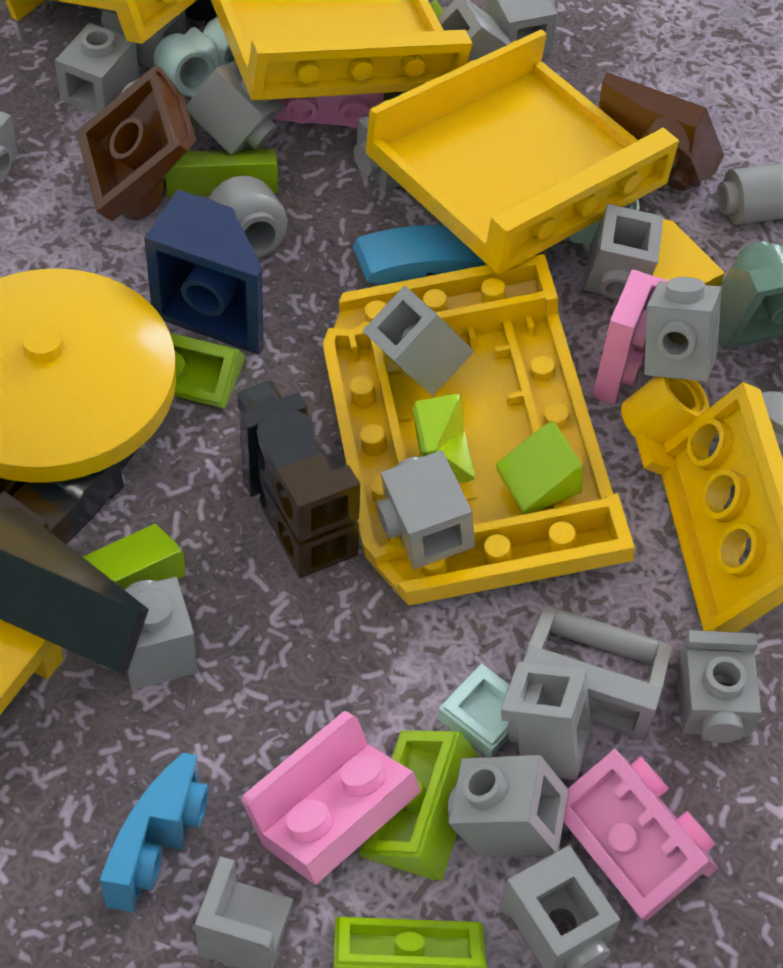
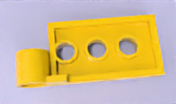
M654 376L623 401L621 405L622 418L630 433L636 438L643 468L662 476L703 631L738 632L783 603V458L761 390L745 382H742L710 407L707 395L697 380ZM719 433L718 446L709 457L710 444ZM734 484V498L729 507L724 510V506L730 497V487ZM748 538H751V550L749 556L745 560V562L740 565L739 559L744 554L746 548V540Z

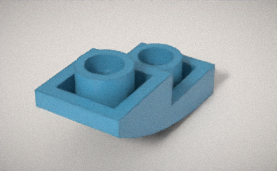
M441 225L408 226L378 231L356 238L353 245L366 281L377 286L426 277L427 273L437 275L487 265L446 226Z
M182 753L151 783L127 817L108 855L100 878L106 907L135 913L141 889L152 891L156 885L162 861V846L182 850L188 827H201L208 803L209 785L200 783L197 755Z

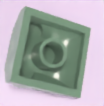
M768 241L756 242L738 253L737 261L731 266L720 285L722 289L718 342L723 350L783 337V245H771Z

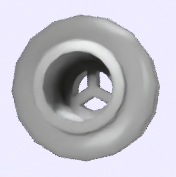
M248 175L234 176L223 181L212 191L209 199L233 208L258 260L271 254L281 244L287 233L288 218L281 202L262 180Z

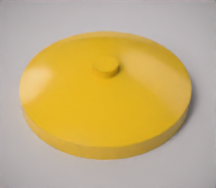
M39 269L1 277L0 478L31 483L66 481L99 472L130 456L156 432L166 417L174 398L176 388L174 344L160 314L136 291L111 278L95 273L71 269Z

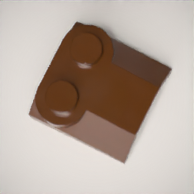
M157 65L153 66L76 131L96 212L112 222L120 215L130 220H140L154 212L160 205L163 197V178L182 159L196 141L184 99L165 72Z
M606 73L601 86L599 109L637 140L663 127L679 140L666 185L680 191H685L688 185L699 187L703 180L716 173L725 155L706 107L611 73Z

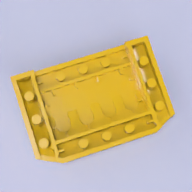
M545 254L535 255L499 275L488 265L342 293L339 300L340 312L334 328H328L322 344L346 465L349 464L361 483L358 523L364 555L408 606L634 561V543L618 493L613 494L558 314V296ZM404 285L442 318L474 350L473 354L433 396L362 331ZM459 394L462 401L464 431L475 472L473 480L459 483L472 510L475 547L413 569L399 536L388 539L380 522L375 504L376 501L385 499L380 472L394 468L397 464L408 458L421 457L412 408L415 406V401ZM554 421L582 465V492L536 512L523 515L498 473L496 463L539 428Z

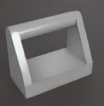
M545 604L523 662L587 669L591 724L645 741L657 709L673 645ZM550 633L651 665L648 681L638 680L545 650Z

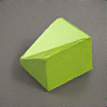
M451 394L415 401V406L412 408L420 456L424 457L443 450L458 483L473 480L475 472L464 431L461 396L459 394Z

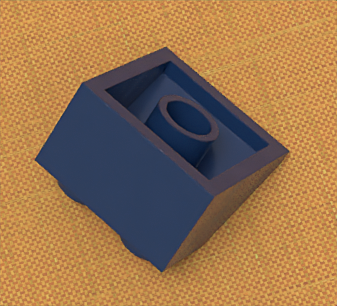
M177 189L144 237L151 305L157 310L164 322L259 355L264 347L262 267L233 208Z

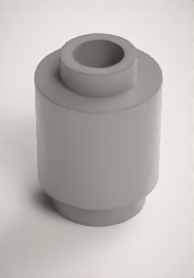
M778 163L729 170L724 177V181L720 182L717 187V204L720 213L728 215L733 225L783 219V164Z

